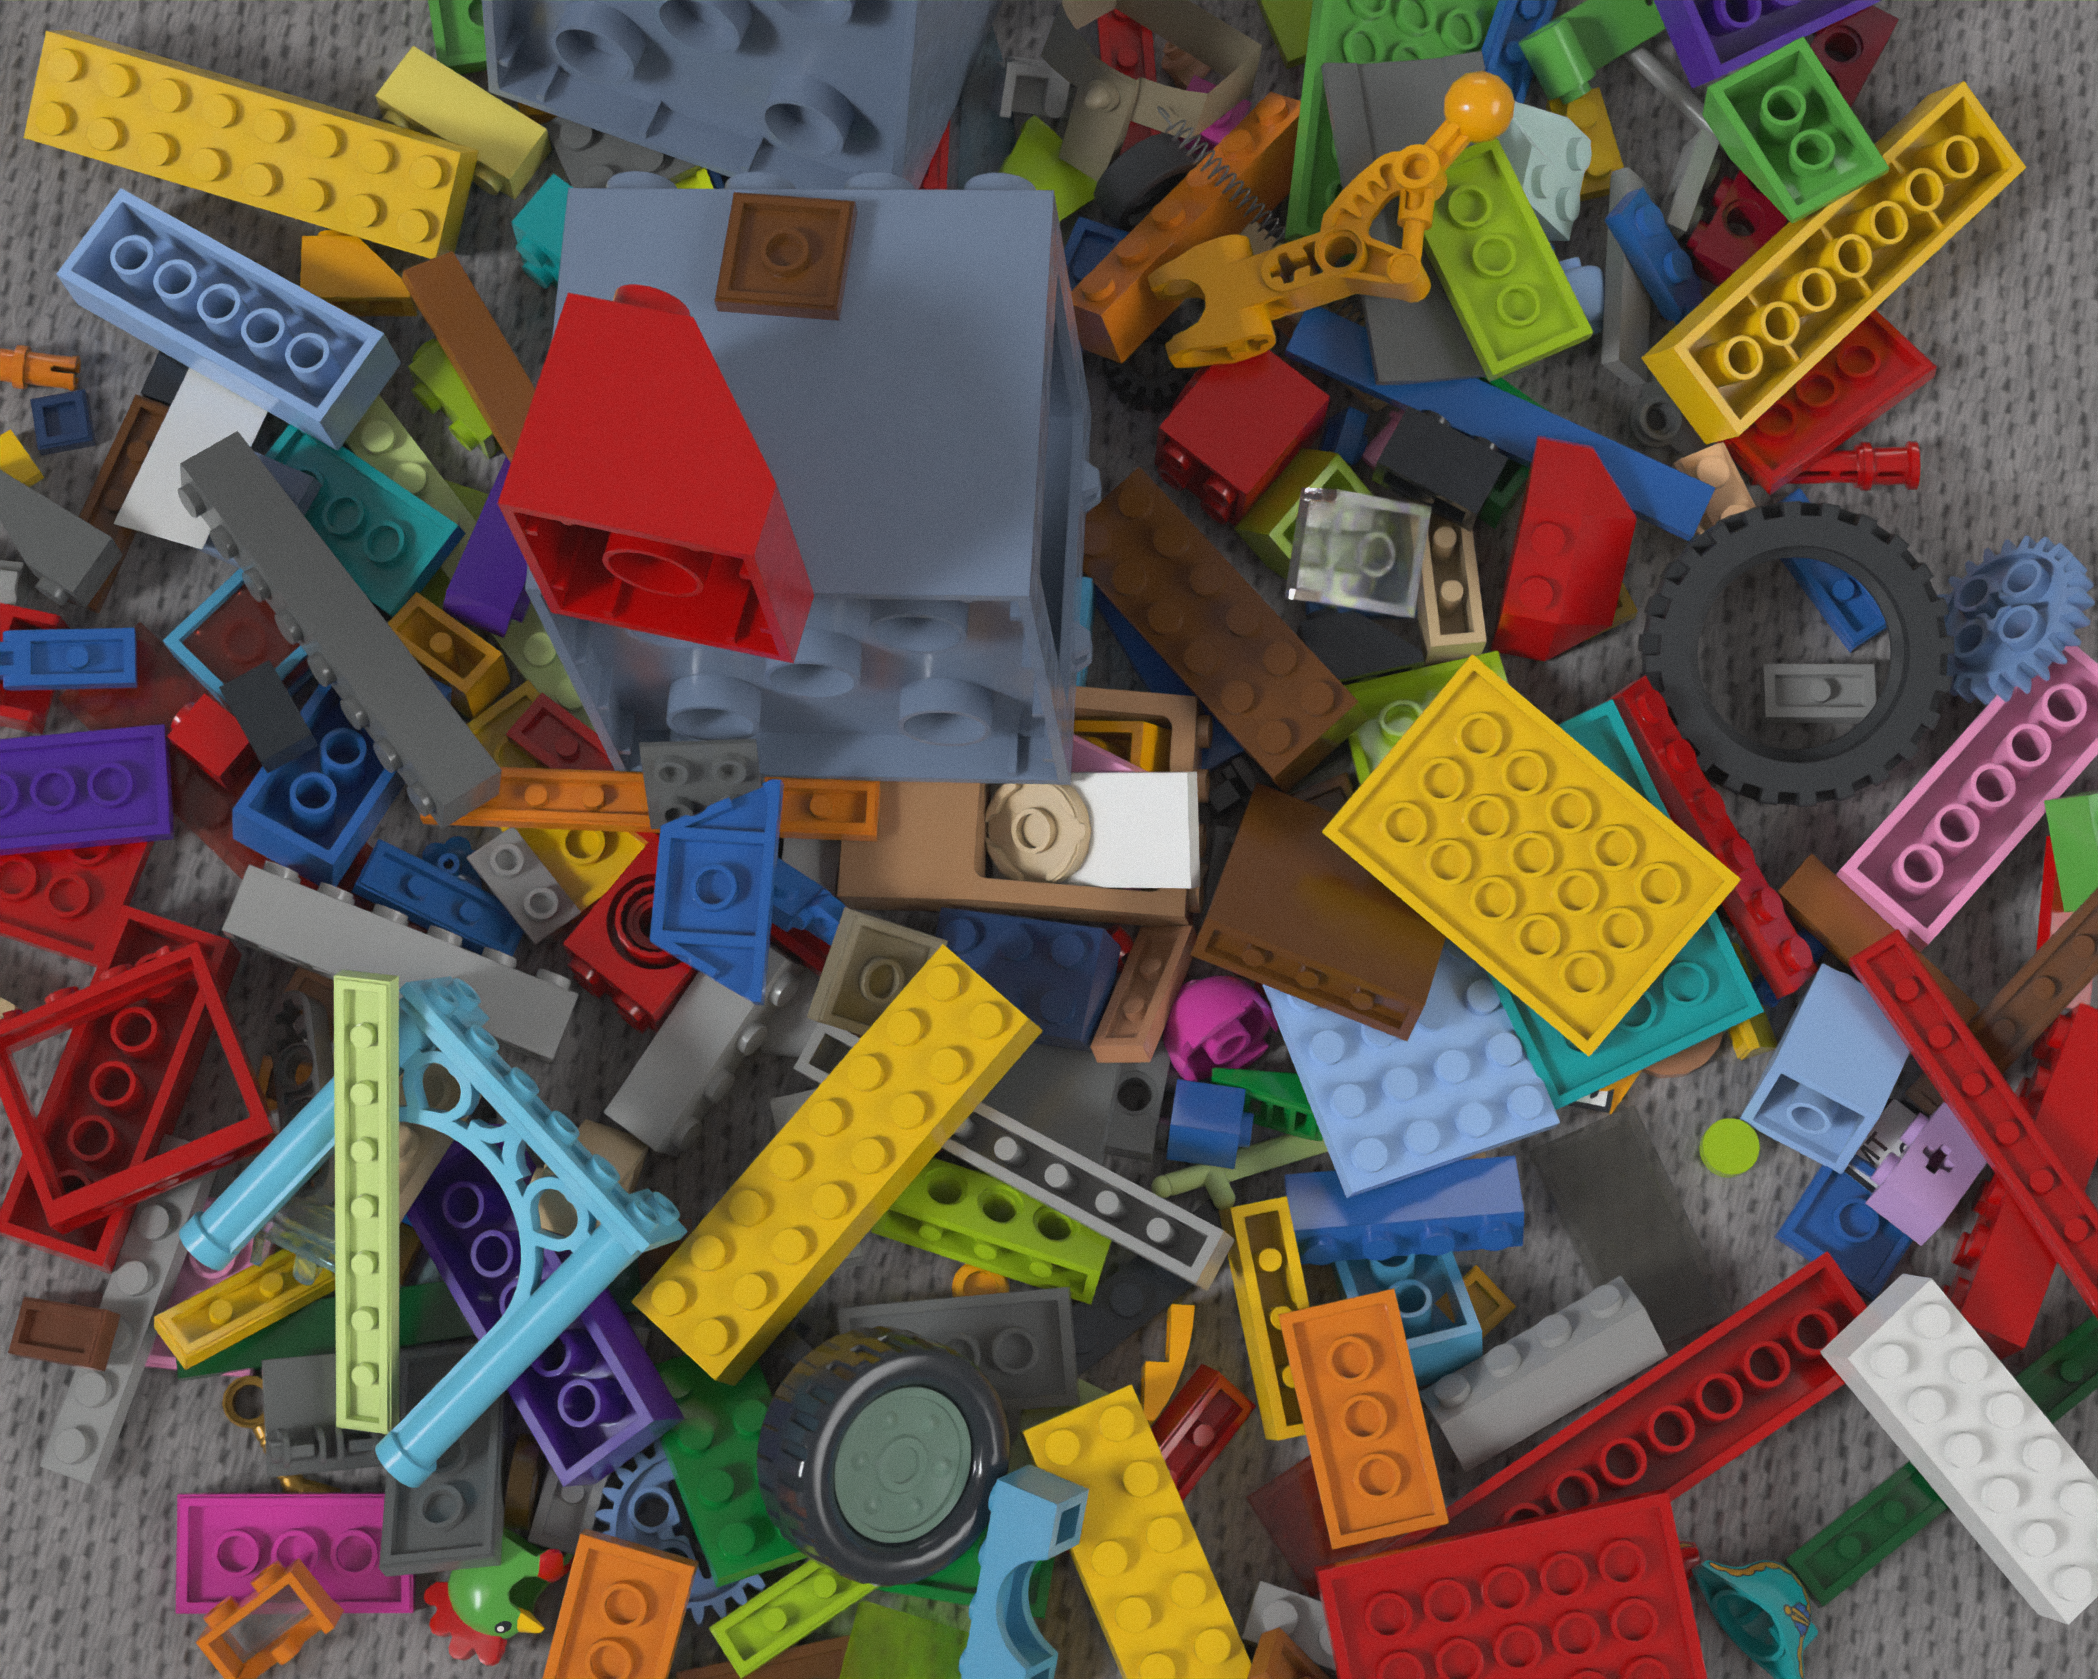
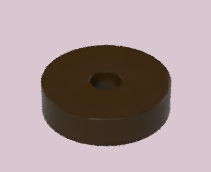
M521 1433L516 1444L506 1493L505 1527L530 1531L533 1524L546 1465V1456L533 1434Z

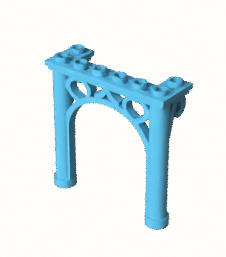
M451 976L406 982L399 989V992L403 995L399 1000V1077L404 1072L402 1085L407 1105H399V1122L420 1124L442 1132L461 1143L484 1163L503 1189L514 1213L520 1237L521 1267L515 1294L500 1320L375 1447L376 1455L384 1468L399 1482L412 1488H418L436 1470V1461L624 1269L643 1252L680 1240L688 1232L677 1220L680 1217V1213L675 1205L661 1193H652L649 1189H644L628 1194L618 1183L620 1175L615 1167L604 1157L598 1154L592 1155L577 1139L580 1133L574 1123L561 1112L556 1110L552 1112L537 1096L539 1088L534 1080L523 1070L517 1067L511 1068L496 1052L499 1049L497 1041L482 1027L490 1018L478 1006L481 1003L480 997L466 982L459 978L453 979ZM433 1063L441 1064L447 1068L450 1075L454 1076L460 1085V1100L456 1107L450 1111L429 1107L422 1081L424 1072ZM334 1076L205 1212H196L179 1230V1237L183 1245L199 1262L213 1270H223L335 1153ZM481 1094L507 1123L498 1127L489 1125L479 1118L471 1120L470 1124H468L462 1118L474 1112L479 1104ZM504 1142L503 1150H501L495 1143ZM526 1144L532 1148L556 1175L538 1178L526 1186L523 1179L532 1175L525 1161ZM548 1189L561 1192L577 1211V1227L568 1237L560 1236L541 1228L538 1205L540 1197ZM598 1220L601 1224L596 1228V1223ZM544 1248L557 1252L571 1250L572 1254L540 1286Z

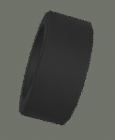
M1168 133L1152 135L1136 143L1122 153L1098 180L1093 193L1095 201L1115 228L1130 233L1192 169L1197 167L1198 163L1193 164L1194 158L1191 154L1186 156L1188 153L1185 147L1179 149L1181 145L1179 139L1177 138L1172 141L1174 135Z

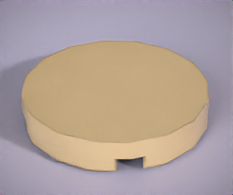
M1004 784L995 792L986 809L985 823H989V837L985 838L988 854L998 871L1010 880L1052 884L1062 883L1078 871L1088 853L1091 836L1088 811L1077 791L1070 785Z

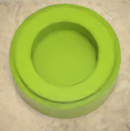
M1725 1118L1713 1123L1704 1132L1699 1145L1700 1157L1707 1169L1725 1178L1737 1177L1748 1171L1757 1161L1760 1151L1759 1139L1753 1128L1746 1122L1735 1118Z

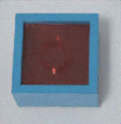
M241 567L163 640L175 660L234 717L235 715L219 687L258 665L270 660L291 698L314 677L307 662L309 656L298 642L290 644L284 638L275 622L276 613L267 601L258 602L251 595L243 581L242 573L244 571Z

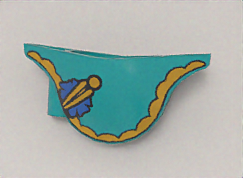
M1710 1560L1695 1565L1691 1571L1715 1619L1731 1640L1774 1679H1805L1803 1650L1818 1636V1631L1811 1622V1603L1801 1580L1789 1568L1771 1560H1760L1743 1567H1731Z

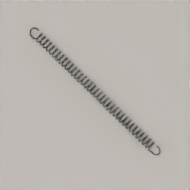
M1158 106V112L1169 123V126L1164 133H1168L1174 127L1184 122L1182 127L1172 138V141L1176 140L1185 132L1191 130L1186 139L1179 146V149H1181L1190 141L1198 137L1197 141L1188 151L1186 156H1189L1198 148L1205 145L1204 149L1199 154V156L1194 160L1193 164H1196L1206 155L1212 153L1209 160L1200 169V172L1204 171L1214 162L1220 160L1218 165L1211 172L1207 179L1212 178L1215 174H1217L1224 168H1227L1225 173L1215 184V187H1217L1223 181L1234 175L1231 182L1222 191V194H1225L1232 187L1241 183L1238 190L1229 199V202L1233 201L1243 192L1249 190L1244 199L1236 207V209H1239L1245 203L1255 198V201L1250 206V208L1245 212L1243 217H1246L1253 210L1262 206L1259 213L1250 222V225L1255 223L1264 215L1270 213L1266 221L1257 230V232H1260L1266 226L1277 220L1275 226L1266 235L1264 240H1267L1271 235H1273L1275 232L1282 228H1284L1283 232L1278 237V239L1272 244L1271 247H1274L1280 241L1285 239V236L1283 235L1286 231V226H1280L1276 229V227L1279 224V218L1270 220L1272 216V211H1266L1262 213L1265 208V203H1260L1255 206L1258 200V196H1251L1250 198H1248L1251 192V188H1246L1240 191L1243 187L1244 181L1240 180L1233 184L1237 174L1231 173L1226 176V174L1229 171V165H1225L1219 168L1222 163V158H1216L1213 161H1211L1215 155V150H1210L1204 154L1208 147L1207 142L1201 143L1197 146L1201 139V135H1195L1190 138L1194 131V128L1189 127L1183 130V128L1186 125V120L1184 119L1172 125V123L1168 119L1170 115L1167 113L1165 109ZM1348 296L1345 302L1342 304V306L1335 312V314H1338L1345 307L1354 303L1353 308L1346 315L1345 318L1348 319L1354 313L1361 310L1359 317L1354 322L1358 324L1359 322L1365 319L1364 317H1362L1364 313L1363 308L1354 310L1356 308L1357 302H1348L1350 296ZM1336 301L1331 302L1328 307H1331Z

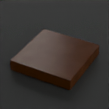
M734 192L714 300L717 311L839 321L858 212L855 201Z

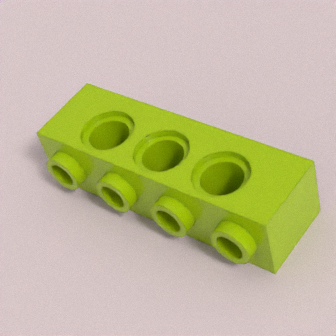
M936 1157L929 1161L871 1230V1233L1042 1289L1070 1287L1072 1299L1090 1305L1112 1240L983 1171L970 1170L939 1160Z

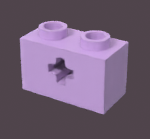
M1945 1102L1929 1118L1920 1112L1899 1138V1140L1907 1145L1902 1154L1898 1157L1890 1152L1870 1177L1878 1186L1866 1201V1204L1920 1246L1945 1222L1987 1163Z

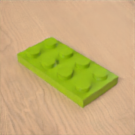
M1498 138L1465 148L1445 171L1447 187L1444 194L1434 203L1432 227L1424 231L1423 248L1489 382L1588 340L1593 334V330Z

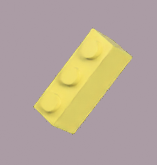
M415 46L411 47L375 95L383 117L381 119L382 122L479 150L472 180L481 189L492 195H497L501 191L515 200L552 150L546 128Z

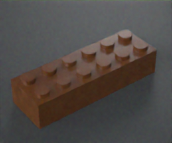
M1140 467L1086 514L1083 555L1084 576L1093 579L1094 586L1192 694L1198 697L1203 706L1283 793L1288 792L1369 719L1359 701Z

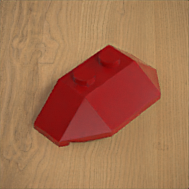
M1537 435L1490 651H1498L1499 653L1545 662L1613 625L1637 516L1603 465L1593 446Z

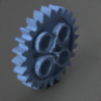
M2025 536L2018 548L2009 539L2005 540L2001 553L1998 555L1989 548L1984 549L1983 563L1977 566L1968 560L1965 563L1967 575L1963 579L1953 576L1948 579L1950 585L1954 588L1950 594L1937 595L1938 597L1945 598L1950 613L1944 615L1947 636H1954L1955 654H1948L1947 676H1953L1950 693L1953 696L1960 695L1967 703H1971L1977 697L1983 704L1989 705L1995 694L2005 702H2008L2016 686L2026 694L2030 693L2032 678L2038 675L2041 679L2048 681L2050 679L2048 666L2052 662L2063 665L2068 662L2066 656L2062 653L2066 646H2080L2082 641L2073 634L2075 629L2090 625L2091 621L2082 613V611L2095 605V601L2086 593L2094 586L2093 582L2085 575L2087 568L2063 544L2058 543L2055 546L2047 537H2043L2036 543L2030 536Z
M658 1438L654 1441L655 1457L649 1460L643 1453L639 1452L634 1456L638 1468L633 1473L622 1467H618L615 1470L618 1478L624 1485L621 1490L608 1487L603 1488L602 1493L614 1504L613 1509L596 1511L595 1517L598 1521L610 1526V1530L602 1532L603 1534L672 1554H682L686 1558L696 1560L688 1538L685 1535L675 1537V1533L682 1530V1522L669 1490V1483L675 1479ZM655 1498L667 1503L669 1512L662 1524L656 1527H646L637 1521V1511L643 1502ZM697 1567L686 1611H692L697 1626L703 1627L706 1609L713 1608L717 1616L723 1619L727 1616L726 1602L732 1599L741 1607L747 1603L743 1590L749 1586L763 1592L766 1590V1585L762 1578L756 1574L717 1588L713 1577L703 1578L699 1567ZM779 1567L774 1568V1569H771V1570H768V1571H778V1568H779Z

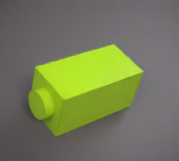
M434 338L427 341L417 350L413 356V363L408 366L416 385L411 389V392L431 414L434 415L440 409L453 422L448 428L464 448L471 452L478 447L490 459L501 449V446L438 340Z

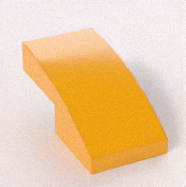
M1171 1304L1167 1310L1165 1362L1145 1361L1141 1367L1140 1405L1149 1426L1152 1425L1168 1402L1184 1367L1193 1329L1195 1305Z

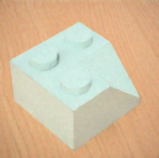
M1515 101L1513 119L1507 130L1497 138L1548 241H1569L1573 222L1577 219L1580 212L1579 195L1584 172L1591 162V140L1568 117Z

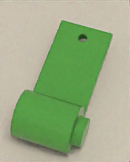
M1585 0L1527 35L1518 44L1547 99L1550 101L1559 97L1562 104L1565 105L1592 89L1588 81L1596 75V70L1666 28L1654 0H1651L1649 6L1648 0Z

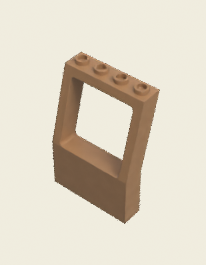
M1076 686L1074 720L1144 721L1172 730L1169 772L1197 771L1199 822L1200 803H1208L1210 794V774L1208 769H1202L1203 748H1211L1213 720L1212 715H1205L1198 697ZM880 781L878 841L841 840L837 897L850 909L941 911V907L984 913L1154 927L1193 926V914L1202 913L1204 884L1202 879H1200V887L1160 888L1157 891L1148 892L985 878L987 853L985 838H988V823H985L986 809L990 803V783ZM1199 824L1200 858H1205L1207 829L1206 824Z

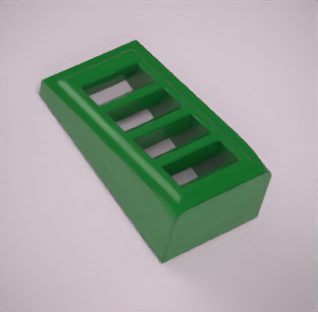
M1212 1068L1211 1084L1246 1089L1243 1112L1254 1114L1253 1124L1308 1140L1322 1141L1323 1137L1297 1073Z

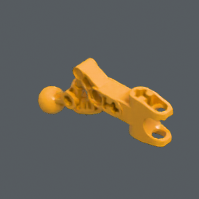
M1486 71L1465 73L1454 81L1444 100L1443 113L1445 121L1424 145H1409L1401 151H1392L1377 158L1342 190L1323 214L1320 232L1279 245L1274 249L1256 255L1253 254L1248 237L1239 234L1227 235L1192 247L1148 275L1151 291L1154 292L1158 301H1178L1187 298H1201L1205 300V311L1199 321L1187 330L1174 335L1165 344L1168 358L1174 367L1191 368L1236 363L1262 354L1271 349L1276 343L1271 321L1354 294L1399 299L1410 303L1424 299L1431 288V281L1421 263L1424 231L1432 227L1434 203L1444 194L1447 187L1445 171L1470 142L1482 143L1493 141L1507 130L1513 119L1515 105L1510 87L1499 76ZM1397 196H1400L1397 224L1403 228L1401 249L1373 239L1369 235V228L1385 205ZM1351 253L1356 254L1351 264L1340 268L1334 267L1340 257ZM1319 265L1322 270V273L1318 274V272L1315 269V266ZM1294 275V281L1290 282L1289 277Z

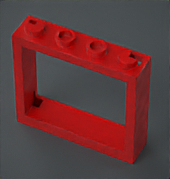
M186 942L174 948L166 945L154 953L156 959L136 967L133 964L115 966L99 976L100 982L81 990L76 986L57 990L44 999L45 1005L24 1013L21 1009H15L2 1013L4 1018L0 1019V1098L50 1227L62 1235L259 1153L279 1134L209 956L198 942L190 945ZM196 978L251 1117L66 1194L12 1053L182 982Z

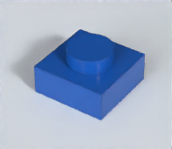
M1349 406L1329 418L1318 450L1338 453L1348 466L1356 465L1367 445L1368 436L1363 434L1369 415Z

